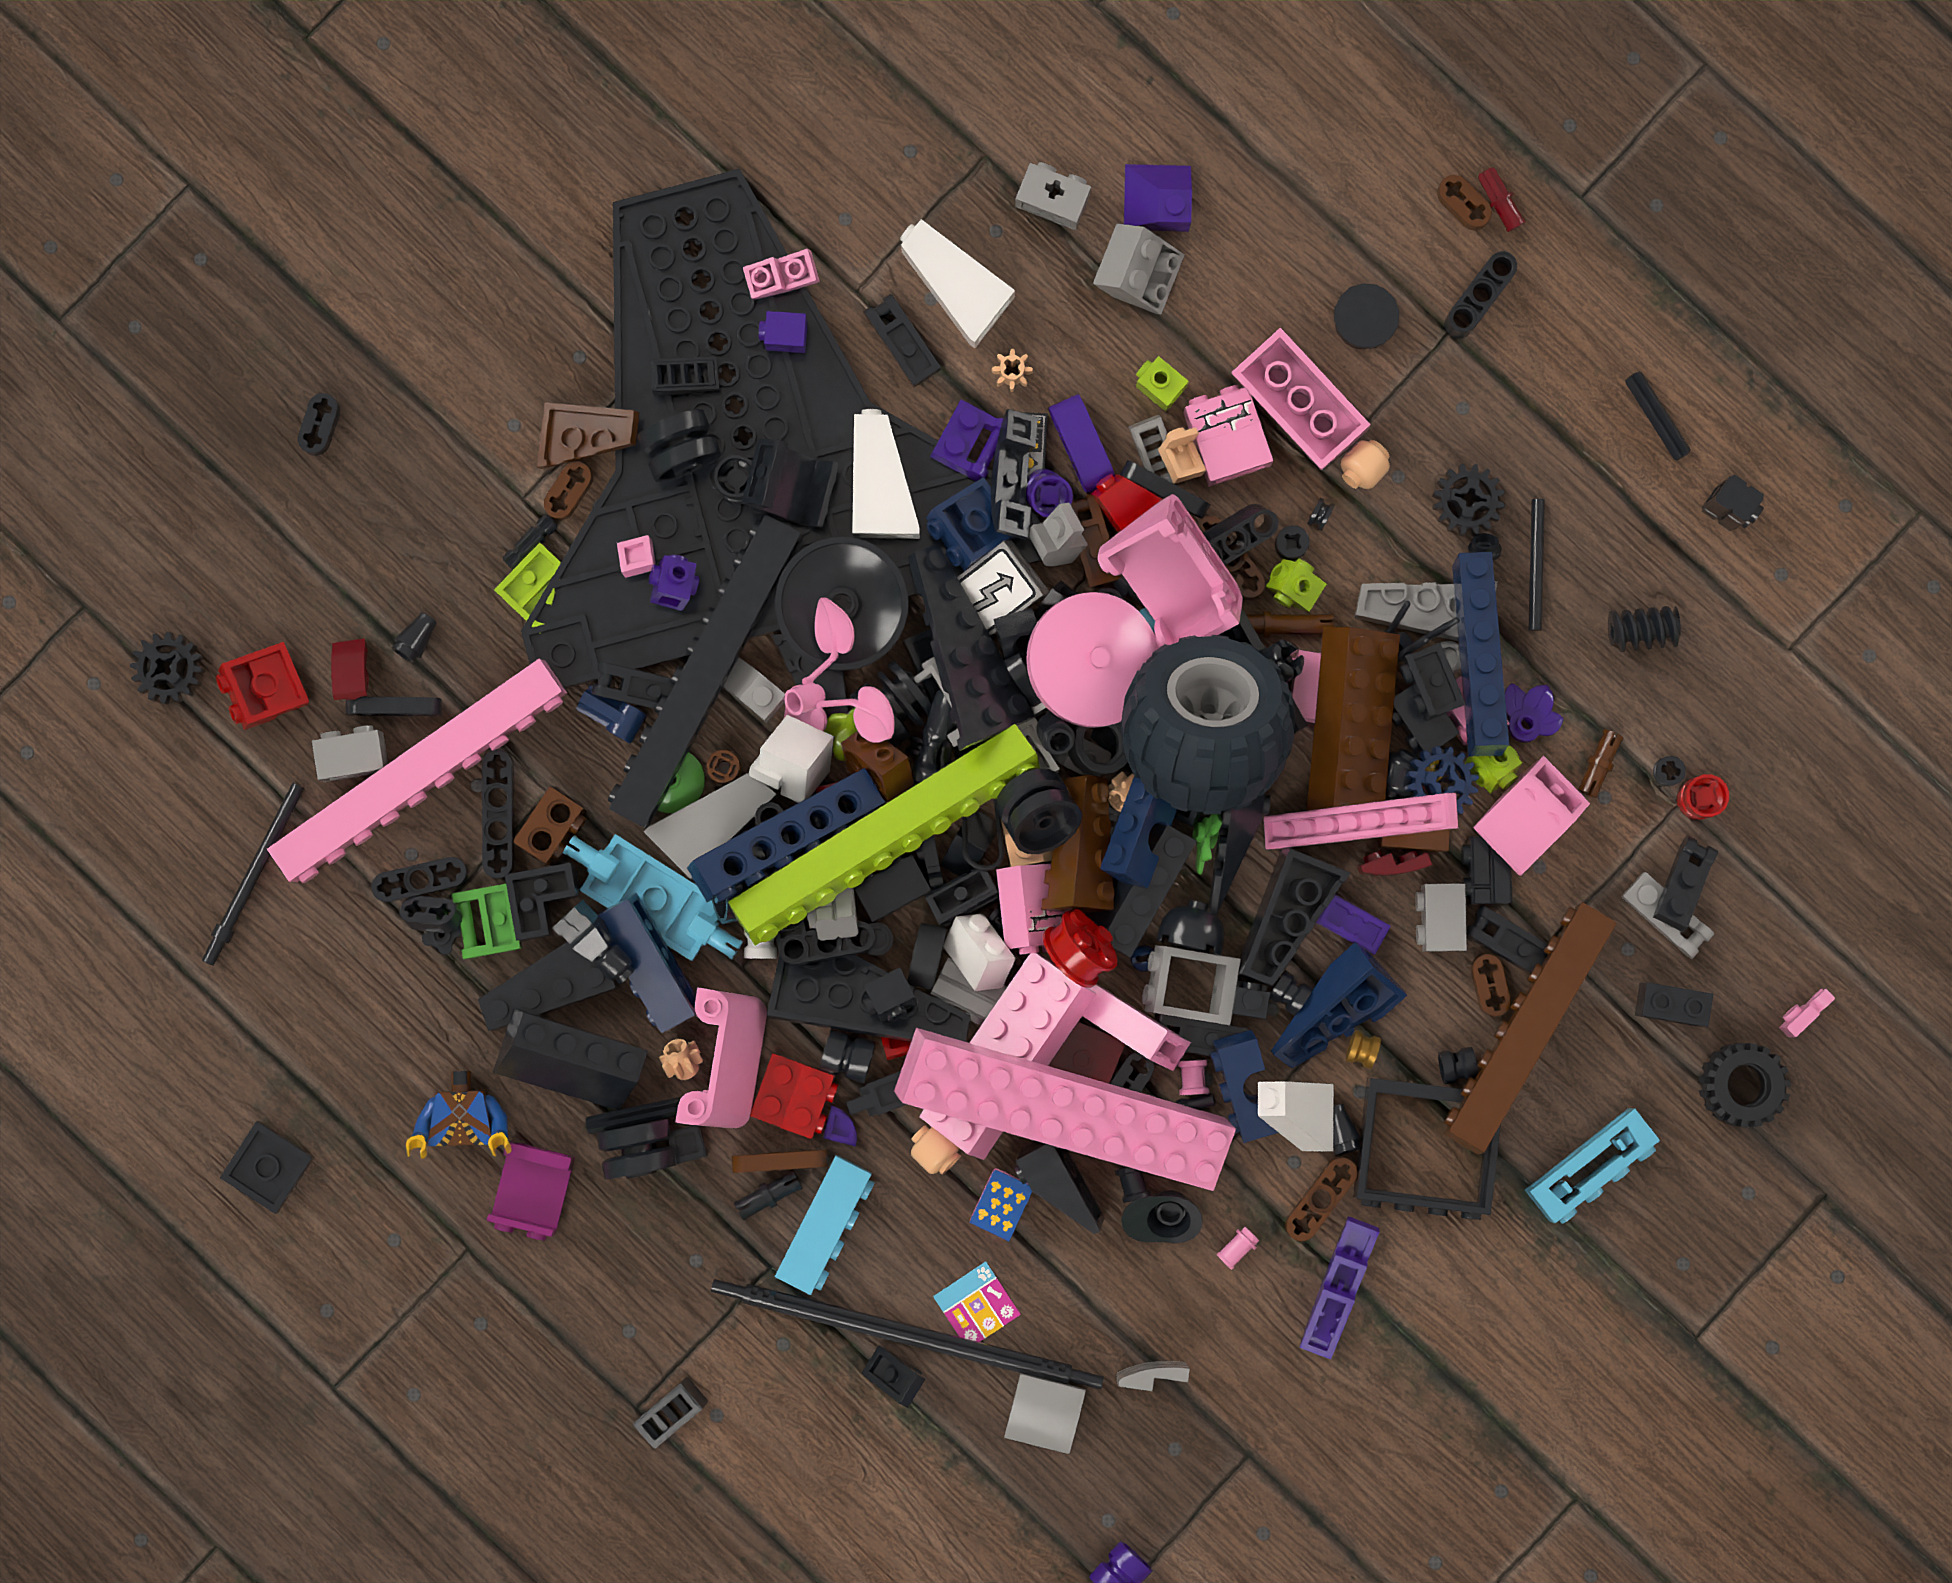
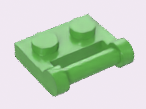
M506 884L452 894L453 902L457 904L463 916L460 923L464 949H461L463 960L522 949L521 942L516 941ZM474 900L479 901L486 945L477 946L470 905V901Z

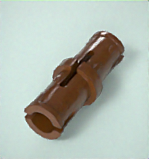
M1604 729L1594 755L1588 758L1589 766L1577 789L1579 792H1586L1587 796L1593 798L1598 797L1607 773L1612 772L1614 767L1612 761L1621 741L1624 739L1623 736L1619 734L1614 735L1615 732Z

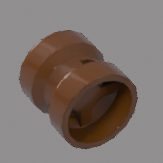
M719 750L708 758L707 772L710 778L718 784L727 785L740 777L742 772L741 762L732 752Z

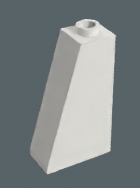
M921 219L916 226L911 224L900 238L903 242L901 244L902 253L969 345L976 348L1013 301L1015 290Z
M877 409L862 410V414H854L853 537L920 539L917 517L888 415H881V410Z

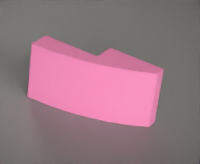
M809 249L779 259L772 257L743 267L753 300L789 292L820 282L812 252Z

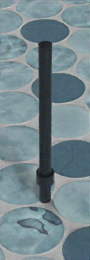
M292 783L221 923H216L211 933L213 939L202 958L203 962L214 966L225 943L229 944L235 933L232 929L270 857L267 848L278 841L305 788L295 783Z

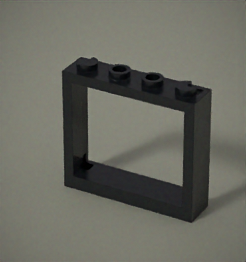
M1367 1078L1360 1133L1362 1139L1359 1142L1361 1149L1358 1151L1357 1177L1353 1197L1362 1199L1361 1205L1381 1208V1202L1395 1203V1210L1414 1212L1415 1206L1428 1207L1427 1214L1448 1216V1210L1461 1211V1218L1481 1220V1214L1491 1215L1501 1124L1485 1152L1482 1153L1477 1202L1367 1189L1377 1092L1462 1103L1464 1096L1460 1094L1462 1089Z

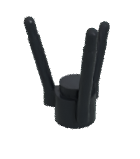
M1405 601L1390 626L1384 632L1400 635L1399 663L1405 655L1412 653L1433 638L1458 624L1460 619L1455 617L1413 642L1406 633H1395L1396 628L1411 605L1409 601Z

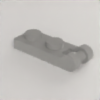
M1643 872L1621 897L1682 953L1693 959L1699 952L1697 948L1704 941L1708 942L1714 936V932L1692 915L1688 927L1694 933L1688 939H1685L1680 935L1681 931L1653 918L1664 888L1648 873Z

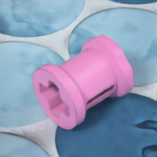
M1207 1060L1179 1061L1178 1067L1181 1068L1182 1073L1180 1095L1209 1093V1088L1205 1084L1204 1069L1208 1065Z

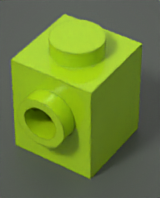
M1159 356L1153 363L1147 360L1136 373V376L1139 377L1136 388L1165 412L1184 392L1189 383L1186 378Z

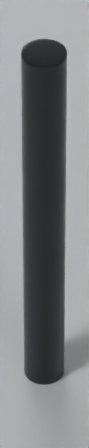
M1545 499L1531 500L1529 631H1542Z

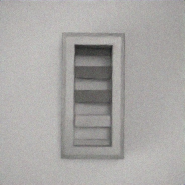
M1155 415L1128 426L1144 468L1154 473V471L1166 467L1163 460L1151 464L1149 459L1160 455L1159 447L1147 452L1145 450V446L1160 440L1163 443L1166 439L1167 431L1161 416ZM1157 428L1158 433L1141 439V433ZM1169 473L1160 475V477L1173 483Z

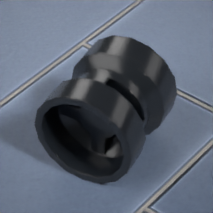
M1285 970L1270 990L1269 999L1274 1003L1280 1002L1283 1004L1285 1002L1286 1011L1295 1016L1307 1001L1313 988L1305 983L1297 986L1294 975Z
M1472 1047L1461 1048L1456 1053H1452L1449 1050L1438 1052L1439 1069L1444 1085L1455 1083L1457 1079L1461 1078L1467 1081L1470 1077L1476 1079L1478 1068Z

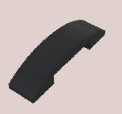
M1008 409L1002 421L994 455L991 480L992 519L996 532L1026 540L1029 536L1031 507L1025 506L1029 452L1036 447L1038 417Z

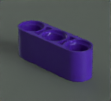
M1077 394L1049 406L1048 410L1084 492L1087 494L1098 489L1096 484L1101 479L1110 474L1115 476V473L1080 395Z

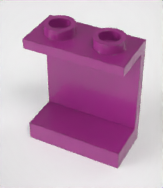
M509 1141L512 1151L507 1154L504 1149L503 1155L506 1156L493 1211L488 1214L486 1221L495 1223L494 1229L513 1233L514 1228L526 1230V1236L529 1238L546 1241L547 1236L552 1237L556 1235L575 1156Z

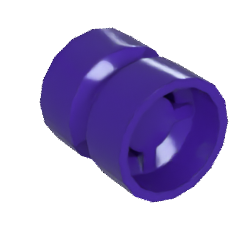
M1039 469L1028 475L1026 501L1041 516L1048 517L1059 504L1070 503L1071 505L1073 500L1072 488L1066 480L1054 471Z
M1120 1540L1108 1554L1110 1561L1108 1563L1101 1562L1089 1575V1578L1094 1583H1143L1153 1570L1132 1548Z

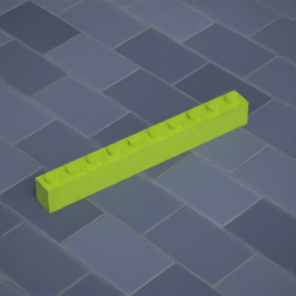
M1016 724L1010 726L730 900L728 903L735 917L754 946L761 942L772 940L778 934V931L790 924L799 923L807 916V913L819 906L831 903L839 893L847 888H854L860 885L865 877L871 873L887 868L900 855L916 850L924 840L934 834L945 832L956 820L963 816L972 815L978 810L979 806L990 799H996L1001 790L1015 777L1027 771L1040 769L1037 753Z

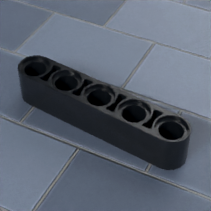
M1250 504L1203 532V534L1224 565L1272 537L1278 529L1279 521L1274 512L1259 504ZM1263 514L1264 522L1260 527L1255 528V519ZM1235 531V541L1227 546V536ZM1128 583V592L1130 596L1134 600L1139 602L1141 605H1143L1141 600L1138 598V596Z

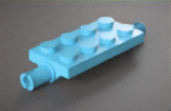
M575 835L569 843L580 851L578 852L570 846L565 847L563 854L568 855L588 868L587 872H589V875L580 889L581 892L607 908L637 893L667 946L689 960L693 961L702 946H705L707 943L727 955L731 960L737 952L728 947L726 943L740 949L743 941L718 927L719 920L713 908L712 900L707 903L696 884L618 835H614L604 850L600 849L598 851Z

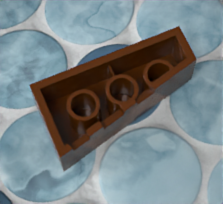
M1083 775L1062 779L1082 813L1081 824L1076 833L1065 844L1050 851L1052 852L1051 869L1045 870L1044 883L1049 885L1048 898L1042 899L1041 910L1065 913L1068 910L1079 909L1084 914L1114 910L1112 876L1100 869L1110 843L1111 823L1109 820L1107 778Z

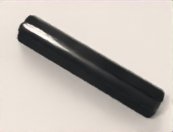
M1639 371L1629 376L1625 380L1626 385L1673 459L1677 461L1691 452L1690 447L1643 373Z
M676 1097L588 1116L585 1118L588 1134H595L677 1116L681 1098Z

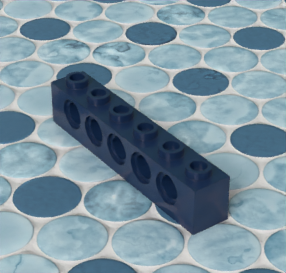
M864 768L697 857L689 864L687 869L707 903L715 898L722 902L737 893L735 887L745 882L748 887L756 884L766 877L764 872L772 867L779 871L793 862V856L802 851L804 854L808 853L822 844V840L837 835L850 825L880 808L885 801ZM838 801L847 802L851 807V814L843 813L838 807ZM810 816L820 818L823 822V829L814 828L810 823ZM781 832H790L795 838V844L785 843L781 837ZM761 847L764 849L767 859H757L753 854L752 848ZM724 862H731L736 865L738 875L732 876L726 873L723 867Z

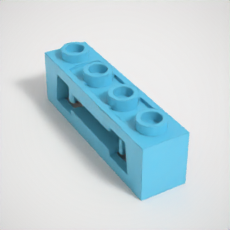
M1628 1108L1526 1188L1525 1191L1549 1222L1557 1223L1560 1221L1563 1224L1577 1213L1575 1207L1584 1200L1590 1203L1604 1192L1601 1187L1612 1179L1613 1182H1617L1630 1171L1627 1166L1636 1159L1641 1162L1651 1156L1656 1151L1654 1145L1660 1140L1636 1109ZM1624 1129V1132L1621 1135L1615 1137L1610 1142L1611 1138H1613L1616 1134H1618L1620 1131ZM1612 1143L1618 1150L1621 1149L1622 1151L1629 1144H1633L1623 1154H1615L1574 1186L1575 1191L1563 1201L1560 1200L1566 1194L1573 1191L1566 1181L1560 1180L1563 1176L1570 1178ZM1560 1180L1554 1188L1549 1189V1187Z

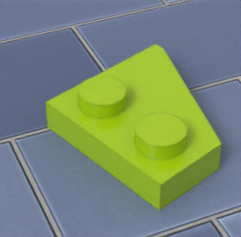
M539 542L494 591L527 621L561 562ZM553 588L546 600V604L552 605L556 594L555 588ZM535 620L532 624V627H537L544 624L537 622Z

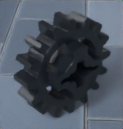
M1461 464L1458 467V474L1452 469L1446 472L1448 481L1442 478L1438 480L1437 485L1442 490H1436L1432 493V497L1439 499V502L1434 504L1432 509L1436 511L1441 510L1442 514L1437 521L1443 522L1447 520L1449 522L1447 531L1450 532L1454 527H1458L1459 536H1463L1467 529H1470L1472 535L1476 536L1479 534L1480 526L1485 531L1491 528L1488 520L1497 522L1500 519L1495 510H1502L1505 507L1504 503L1498 501V498L1503 496L1505 492L1495 488L1500 481L1499 478L1491 481L1487 478L1490 473L1488 468L1481 474L1478 473V464H1474L1470 471H1467L1465 465ZM1465 479L1461 489H1450L1455 482ZM1479 483L1485 487L1489 495H1485L1483 493V491L1479 487ZM1467 493L1471 494V500L1476 501L1470 507H1467L1466 501L1461 499ZM1448 505L1454 507L1458 513V518L1450 511ZM1487 511L1486 515L1481 519L1471 521L1475 512Z
M166 632L164 639H162L160 635L155 633L153 634V643L145 640L141 641L144 647L143 652H133L139 660L138 663H131L130 667L137 670L138 674L132 676L131 679L134 682L142 683L138 691L142 694L149 692V700L155 702L160 696L161 703L168 705L172 697L175 702L181 703L182 693L191 697L194 695L190 688L192 684L201 686L202 682L196 679V675L205 673V669L198 667L197 663L204 658L200 654H193L197 648L194 643L191 642L185 645L186 637L179 635L175 640L173 633ZM164 647L178 648L170 653H164L160 650ZM150 660V671L147 673V664ZM165 662L171 664L169 667L172 672L169 675L164 673L166 670L163 666ZM188 663V672H187V675H186V677H185V676H184L185 665ZM165 683H171L175 686V688L169 690H161L157 687Z

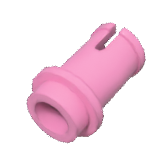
M1244 1227L1241 1231L1237 1229L1236 1232L1238 1234L1216 1254L1231 1270L1252 1248L1254 1250L1257 1249L1255 1245L1259 1242V1239L1247 1227Z

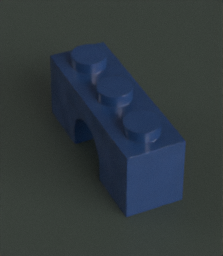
M1134 776L1100 869L1122 883L1148 888L1159 857L1152 853L1149 848L1148 837L1150 830L1155 824L1171 826L1177 809L1171 807L1170 803L1161 798H1154L1144 789L1145 785L1141 783V779Z
M1249 1030L1214 1040L1216 1052L1210 1054L1215 1071H1222L1224 1083L1219 1084L1224 1103L1230 1102L1233 1113L1227 1116L1229 1122L1236 1128L1234 1134L1239 1133L1243 1143L1279 1133L1258 1116V1095H1250L1243 1091L1244 1082L1251 1074L1265 1070L1258 1041L1253 1031Z

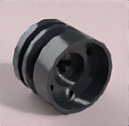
M893 660L887 667L895 678L890 681L882 671H879L877 676L883 686L880 691L888 699L894 714V733L892 738L886 740L896 748L910 737L904 722L909 718L921 728L924 722L916 712L921 709L929 717L932 703L930 696L920 683L916 684L913 679L914 676ZM866 682L854 693H852L850 695V698L858 700L859 690L862 687L871 685Z

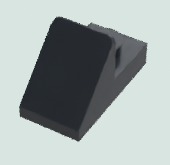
M880 1345L861 1373L896 1402L907 1408L926 1380L921 1376L922 1372Z

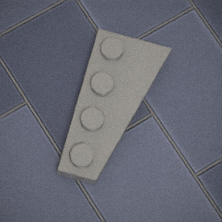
M1495 581V592L1498 581ZM1436 582L1422 583V585H1406L1405 583L1362 584L1354 618L1390 626L1404 602L1409 601L1411 605L1397 628L1427 634L1456 617L1454 584H1436ZM1457 624L1437 637L1459 641Z

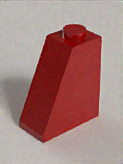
M1110 474L1101 479L1096 484L1098 489L1091 493L1118 533L1163 500L1118 474L1115 476Z

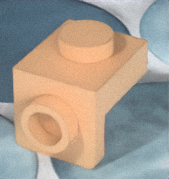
M1181 427L1170 431L1158 449L1173 484L1200 477L1206 471L1193 442L1199 435L1196 427L1188 430Z

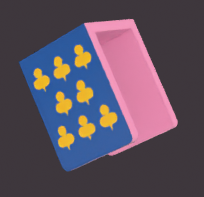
M998 1168L993 1169L969 1223L1009 1241L1032 1193L1029 1184H1022L1019 1178Z

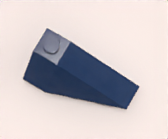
M1355 942L1330 964L1307 1001L1294 1016L1271 1052L1292 1069L1326 1050L1328 1042L1342 1034L1346 1038L1353 1034L1354 1027L1368 1019H1371L1372 1022L1381 1019L1400 1003L1407 994L1380 963Z

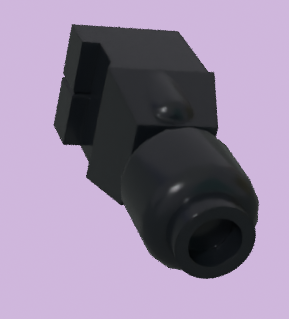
M584 900L579 902L553 927L559 936L562 935L567 940L573 950L590 961L596 958V967L608 980H616L621 984L635 971L630 966L632 964L630 957L618 945H610L613 939L604 920H601Z

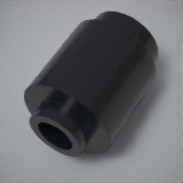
M1048 713L1039 719L1036 725V733L1044 749L1053 755L1067 753L1075 742V734L1069 723L1053 713Z

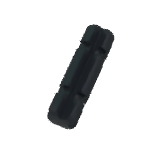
M546 514L543 515L536 522L537 526L535 528L531 527L514 545L516 548L513 551L510 549L503 556V561L512 570L539 542L542 544L546 540L544 537L547 534L550 536L557 529V524L551 517Z

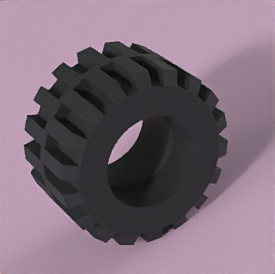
M1753 1043L1725 1045L1720 1047V1051L1713 1052L1709 1056L1711 1058L1710 1061L1704 1062L1701 1069L1705 1071L1703 1076H1699L1698 1083H1702V1090H1699L1700 1097L1705 1098L1706 1103H1704V1106L1707 1110H1711L1714 1113L1712 1116L1724 1121L1725 1124L1748 1128L1762 1126L1764 1122L1769 1123L1773 1121L1776 1113L1781 1114L1784 1110V1107L1781 1106L1783 1101H1788L1790 1094H1786V1088L1791 1087V1080L1786 1079L1785 1074L1789 1073L1788 1069L1780 1064L1782 1059L1777 1054L1770 1053L1771 1049L1765 1046H1758ZM1740 1065L1751 1066L1758 1073L1761 1082L1757 1098L1748 1105L1736 1103L1728 1091L1729 1076Z

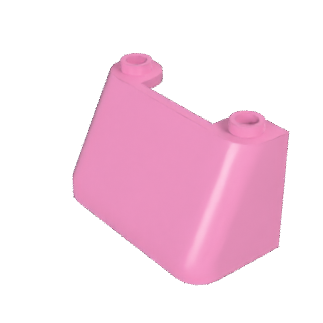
M1172 494L1158 502L1100 547L1098 562L1103 571L1106 573L1110 572L1114 576L1122 574L1155 620L1154 635L1158 648L1164 644L1172 645L1178 642L1179 638L1219 635L1239 624L1243 601L1240 588L1176 495Z
M697 988L695 1000L697 1017L702 1022L719 1025L709 1089L703 1090V1092L691 1091L685 1094L680 1099L676 1122L698 1126L739 1128L749 1121L752 1111L767 1019V1008L762 1000L754 996Z

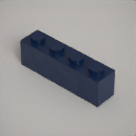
M634 893L598 914L601 920H604L613 939L610 945H618L632 960L630 966L635 971L629 976V985L637 998H641L647 1008L646 1014L650 1023L654 1027H658L660 1032L663 1033L696 1015V994L638 894Z

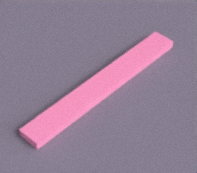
M1456 793L1264 816L1266 850L1458 828Z

